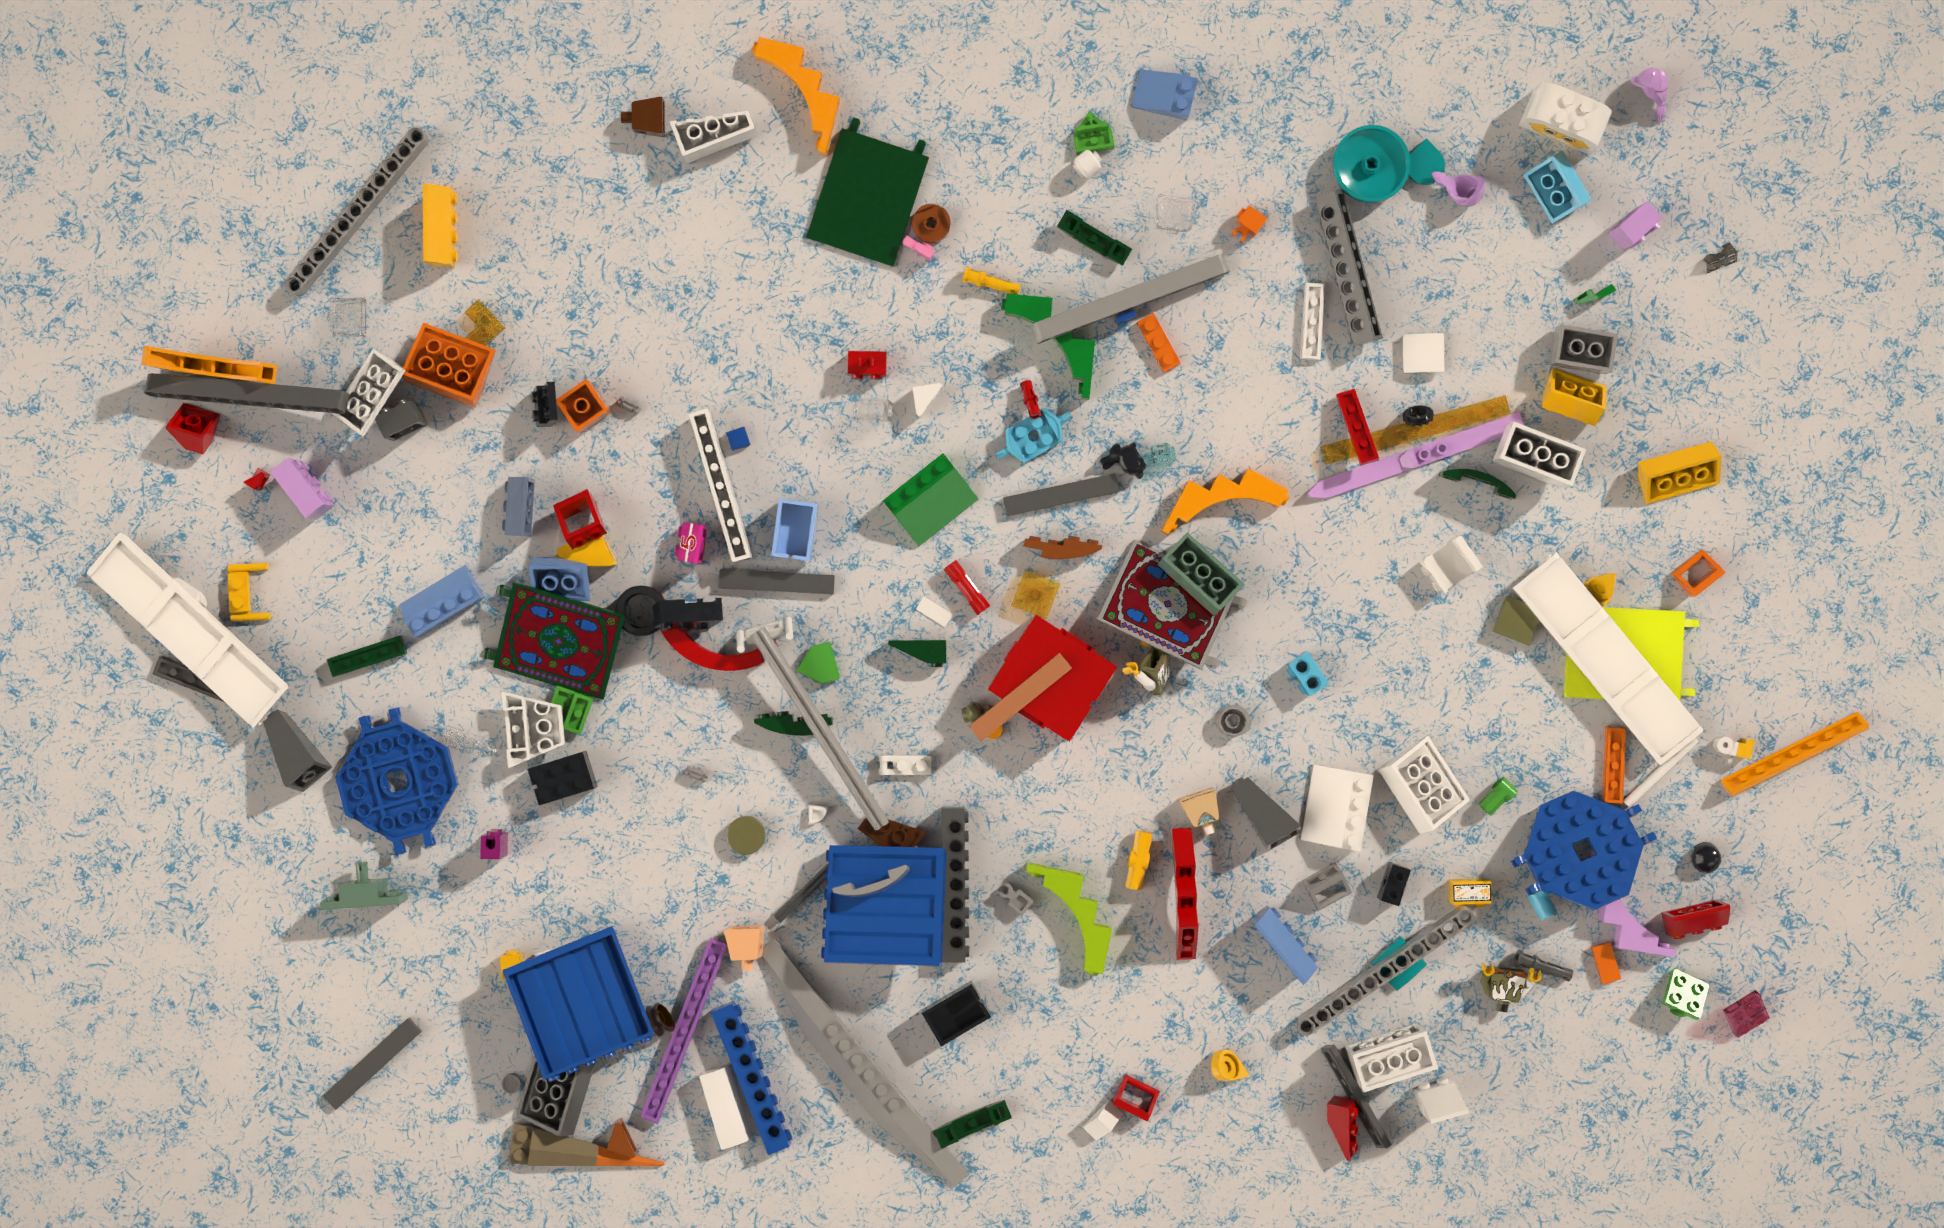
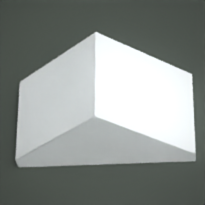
M940 383L912 387L916 414L919 418H921L943 386Z
M1109 1099L1083 1125V1128L1095 1140H1098L1112 1131L1123 1115V1112L1113 1105Z

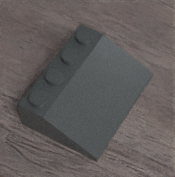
M534 1056L516 1116L558 1136L574 1135L595 1064L588 1067L585 1064L578 1066V1071L567 1074V1071L559 1074V1079L549 1082L548 1079H543Z

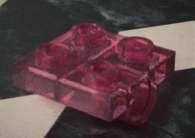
M1756 990L1723 1009L1736 1038L1747 1034L1750 1030L1770 1019L1761 995Z

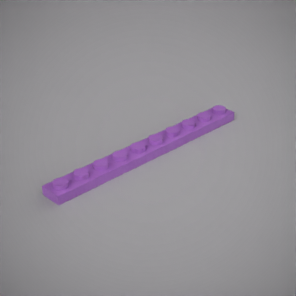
M710 937L642 1110L640 1116L655 1123L660 1121L727 949L726 942Z

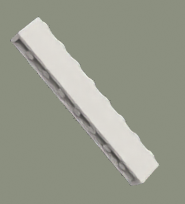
M704 409L690 413L689 417L732 563L753 558L710 410Z

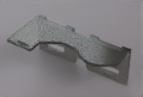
M1730 242L1722 245L1724 249L1720 253L1705 256L1703 260L1707 264V273L1720 269L1722 265L1727 266L1737 262L1738 252Z

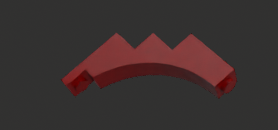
M1181 827L1172 829L1171 838L1176 898L1177 960L1196 959L1199 929L1196 908V862L1192 829Z

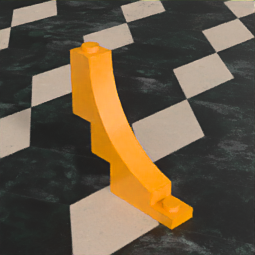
M759 37L758 42H754L752 49L755 59L771 65L784 73L801 91L811 113L813 133L822 135L817 139L816 148H818L819 155L827 156L840 104V97L819 91L823 78L822 72L802 67L805 55L804 48Z
M1249 468L1245 470L1238 484L1218 474L1209 490L1189 480L1161 532L1166 535L1170 532L1174 533L1179 524L1176 522L1177 519L1187 523L1201 510L1226 500L1251 499L1279 508L1281 505L1284 506L1289 498V495H1287L1289 490Z

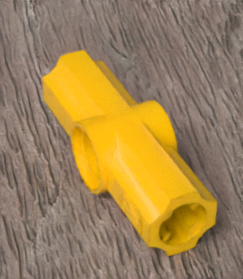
M1138 830L1135 832L1133 848L1130 850L1128 858L1129 868L1125 887L1142 890L1145 870L1148 868L1150 859L1149 849L1152 833Z

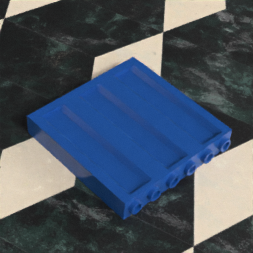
M830 845L829 850L826 851V861H829V867L825 871V880L828 881V887L824 890V900H827V907L823 910V919L826 920V927L822 929L825 947L821 949V958L824 959V962L942 967L947 850L945 848ZM904 865L910 868L907 875L898 883L876 894L849 897L833 893L832 888L848 883L854 884L855 889L889 879L888 870Z
M613 926L502 970L544 1080L548 1079L549 1082L559 1079V1074L567 1071V1074L579 1070L578 1066L585 1064L588 1067L597 1063V1058L604 1056V1059L616 1055V1050L622 1048L624 1052L633 1048V1043L638 1041L641 1044L652 1040L651 1036L655 1035Z

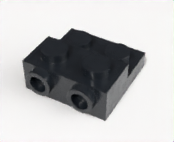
M555 381L546 382L543 386H536L531 391V402L535 404V410L532 411L533 422H536V427H552L558 420Z

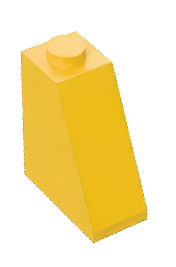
M604 535L573 550L569 544L556 549L558 552L556 558L585 563L587 567L617 565Z

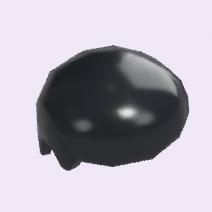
M1702 842L1694 846L1691 861L1694 868L1699 872L1712 873L1717 870L1721 863V854L1712 843Z

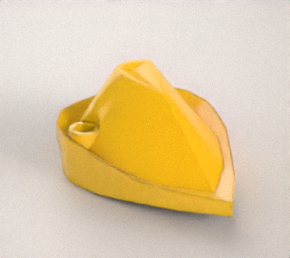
M1616 573L1593 576L1583 584L1601 606L1607 605L1614 595Z
M1219 1050L1213 1054L1211 1071L1216 1079L1228 1082L1249 1076L1241 1061L1230 1050Z

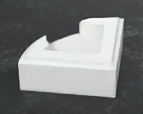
M809 805L808 825L821 821L827 814L829 806Z

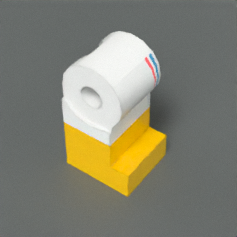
M1719 736L1714 739L1713 748L1719 753L1751 759L1755 740L1742 738L1741 743L1729 737Z

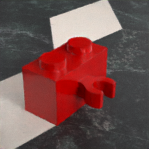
M848 351V376H852V379H863V376H871L872 380H882V377H887V352Z

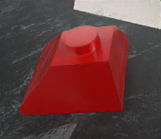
M183 403L166 425V430L185 449L204 454L213 441L220 414Z

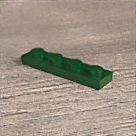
M402 635L328 658L327 662L332 677H336L405 655L407 651Z

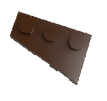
M867 817L857 828L877 844L884 847H916L927 832L888 819L889 823L875 831Z

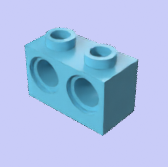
M1307 651L1286 664L1288 666V674L1292 679H1297L1299 682L1297 687L1303 695L1312 696L1330 684ZM1302 661L1305 664V670L1298 672L1296 665ZM1311 677L1316 680V685L1313 688H1309L1307 685V681Z

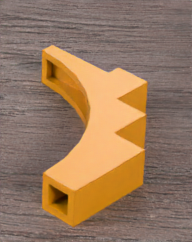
M144 346L141 362L143 366L189 375H202L219 379L275 384L277 365L198 355L151 346Z

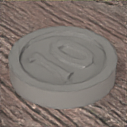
M515 1074L506 1075L501 1083L503 1090L509 1094L516 1093L521 1087V1079Z

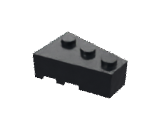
M703 598L697 599V602H685V599L660 600L652 605L654 628H661L662 631L679 629L681 632H687L693 629L697 630V632H707L710 628L723 621L722 598H715L713 602H703Z

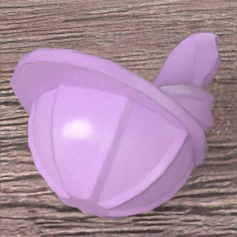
M1652 67L1642 71L1639 76H1632L1630 82L1642 88L1645 95L1656 102V118L1659 122H1663L1662 119L1666 113L1665 100L1669 87L1668 80L1661 69Z
M1432 172L1435 182L1447 189L1449 197L1457 205L1472 207L1483 198L1485 180L1482 177L1458 175L1450 178L1442 172Z

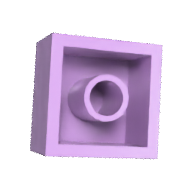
M1646 201L1636 207L1608 234L1623 250L1628 247L1632 249L1644 241L1646 235L1650 232L1652 233L1660 226L1658 222L1663 217Z

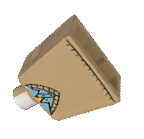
M1213 787L1178 799L1194 828L1201 826L1204 835L1215 832L1212 822L1219 819L1216 793Z

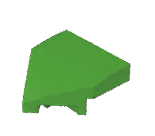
M1089 111L1082 123L1075 129L1073 137L1076 155H1080L1085 150H1090L1093 153L1095 151L1113 150L1115 147L1109 123L1103 122L1095 117L1094 113Z
M830 642L815 645L806 650L804 658L796 669V672L812 679L815 683L822 684L840 679Z

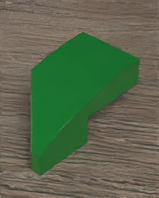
M1613 284L1606 286L1596 294L1589 289L1573 300L1576 304L1593 302L1611 294L1616 289Z

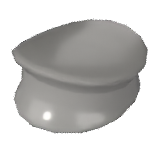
M1234 705L1221 708L1215 718L1218 730L1227 736L1243 735L1251 725V719L1247 711Z

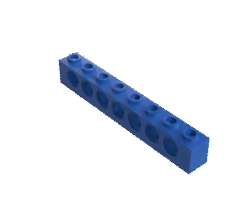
M735 1001L714 1008L711 1011L712 1017L767 1154L770 1155L790 1147V1140H792L791 1132L789 1129H785L783 1124L785 1122L782 1111L779 1112L777 1109V1097L775 1093L771 1094L769 1089L771 1086L768 1076L763 1074V1062L755 1054L757 1048L754 1041L749 1039L748 1033L750 1031L747 1023H743L741 1019L743 1014L739 1004L736 1005ZM733 1019L736 1022V1027L730 1028L727 1025V1020ZM734 1038H742L744 1044L740 1046L736 1045L734 1043ZM748 1055L751 1062L743 1063L741 1056ZM755 1073L758 1076V1080L751 1081L748 1078V1074ZM762 1091L765 1097L759 1099L755 1096V1092ZM763 1109H770L772 1115L769 1117L764 1116L762 1113ZM775 1126L779 1129V1133L772 1134L769 1128Z

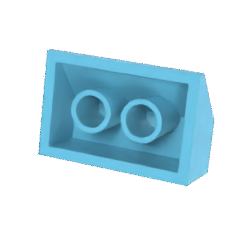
M1563 151L1551 156L1523 174L1552 224L1592 200Z

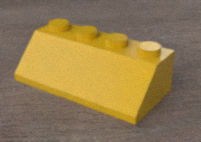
M423 184V261L431 267H455V262H458V251L455 250V243L458 242V233L455 231V223H458V214L455 212V204L458 203L457 193L451 187Z
M1710 441L1638 462V479L1645 503L1650 504L1720 484L1722 456L1713 442Z

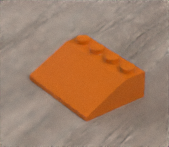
M423 323L403 366L405 372L402 375V379L404 382L476 408L484 390L496 350Z

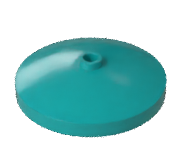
M1365 125L1349 132L1340 141L1333 156V173L1339 187L1348 196L1360 202L1377 203L1391 198L1404 186L1410 173L1411 161L1406 144L1394 131L1379 125ZM1368 163L1372 165V168H1368Z

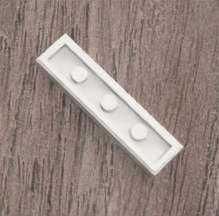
M1305 283L1300 360H1321L1325 284Z

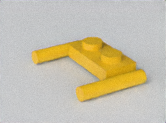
M268 563L228 565L229 574L227 576L231 622L271 620L270 612L251 613L249 571L268 570Z

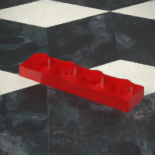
M1355 389L1336 394V399L1360 466L1379 461V455Z

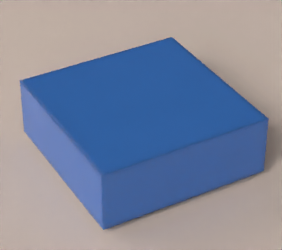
M1132 309L1118 314L1115 318L1117 325L1135 319V310Z
M745 427L726 432L732 451L751 445Z

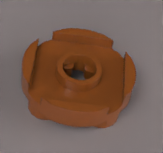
M926 204L916 211L912 226L916 236L923 242L937 243L943 240L950 231V216L943 207L936 204ZM928 219L937 221L935 228L926 226Z

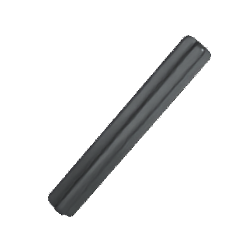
M829 864L823 867L774 915L777 921L782 922L825 881V871L828 869Z

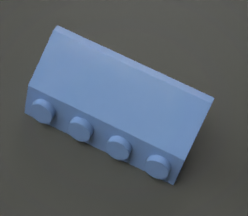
M464 565L399 605L404 621L413 636L421 637L478 603L485 596L467 566Z
M1266 906L1253 916L1250 921L1296 978L1304 985L1318 967L1315 964L1317 959L1311 952L1307 954L1304 951V943L1299 937L1295 939L1291 935V932H1293L1291 927L1286 922L1282 924L1278 919L1281 917L1274 907L1270 909Z

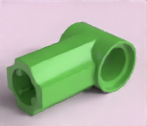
M1502 777L1478 804L1486 813L1492 816L1504 802L1511 800L1518 790L1505 777Z

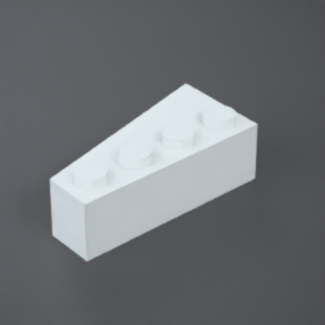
M748 111L728 113L716 117L706 116L701 119L691 118L679 122L670 121L686 163L758 136Z

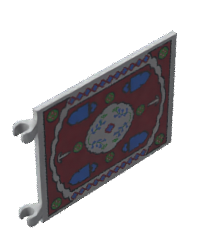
M1134 540L1097 621L1202 670L1204 664L1212 669H1216L1220 664V660L1208 655L1230 605L1233 604L1235 607L1243 609L1246 606L1247 600L1234 596L1214 617L1158 566L1165 554Z

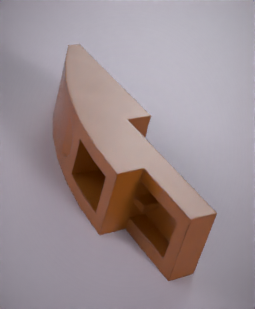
M1070 535L1068 539L1064 538L1063 545H1059L1060 541L1048 539L1047 543L1041 542L1040 537L1029 536V539L1025 538L1023 546L1042 550L1041 558L1073 559L1102 549V545H1098L1099 541L1087 539V542L1079 541L1080 537Z

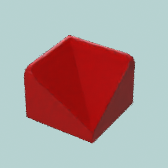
M257 468L253 477L243 483L254 490L261 491L270 474Z

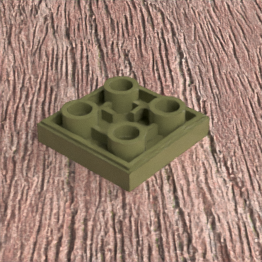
M1506 596L1492 632L1529 646L1539 620L1524 602Z

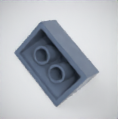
M508 477V481L505 482L507 500L504 501L503 510L506 512V520L503 519L502 530L505 531V535L531 537L535 479Z

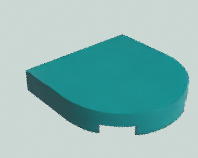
M1427 138L1410 153L1411 166L1408 177L1414 183L1430 185L1435 183L1432 172L1444 173V157Z

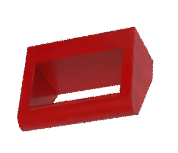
M1125 1074L1112 1099V1103L1148 1122L1160 1091ZM1126 1083L1152 1095L1146 1109L1121 1097Z

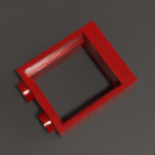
M588 489L553 505L564 538L572 550L607 534L595 499ZM590 508L595 522L570 533L565 519Z

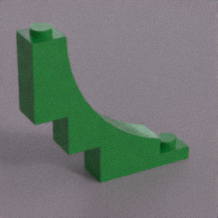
M1007 294L1006 299L1002 298L1001 310H1005V315L1017 317L1034 324L1051 317L1053 298ZM1073 331L1053 338L1067 359L1072 378L1083 380V383H1079L1078 394H1082L1081 399L1089 400L1095 340L1072 338Z

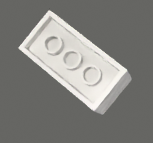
M1418 1023L1344 1046L1355 1081L1363 1092L1438 1069L1427 1032Z

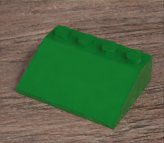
M942 453L886 497L883 502L915 543L920 546L979 499L944 453Z

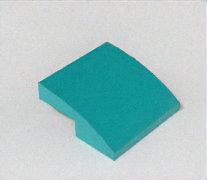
M1398 936L1386 950H1382L1372 960L1371 965L1373 966L1405 944L1406 941L1401 936ZM1405 956L1397 957L1396 963H1403ZM1423 959L1419 960L1388 983L1398 991L1413 979L1427 963ZM1383 967L1380 973L1387 974L1390 968Z

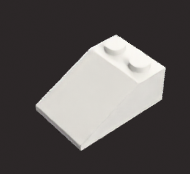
M1447 1077L1437 1079L1436 1083L1419 1084L1418 1088L1414 1089L1419 1110L1431 1124L1469 1113L1455 1083Z

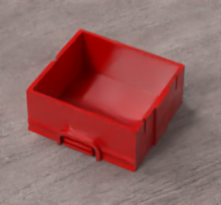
M1035 614L1018 641L1014 642L1003 659L1004 663L988 686V690L1003 699L1060 653L1072 669L1018 711V713L1041 728L1047 727L1070 742L1092 708L1090 706L1091 702H1096L1117 669V666L1094 652L1095 648L1063 628H1056Z

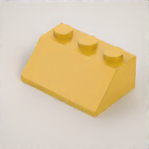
M1552 368L1542 395L1541 408L1582 421L1585 424L1596 426L1606 410L1607 386Z

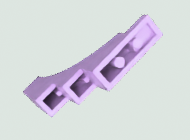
M1590 849L1589 858L1595 856L1593 849ZM1621 899L1600 908L1598 920L1616 924L1613 946L1669 957L1676 956V949L1671 948V944L1659 942L1658 944L1659 936L1641 926L1628 912Z

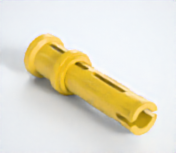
M966 266L962 283L968 282L977 285L978 288L985 286L1009 294H1018L1021 284L986 275L985 271L979 272L969 269V266Z

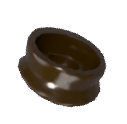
M657 1003L654 1006L649 1005L646 1007L648 1019L657 1036L661 1037L665 1031H674V1021L665 1006Z

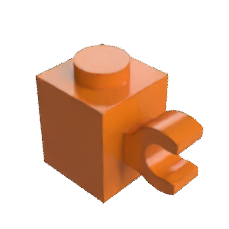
M1250 205L1246 209L1242 207L1236 216L1239 219L1236 222L1239 227L1234 229L1231 236L1234 237L1237 232H1240L1242 238L1239 242L1241 243L1246 239L1248 233L1255 237L1268 218Z

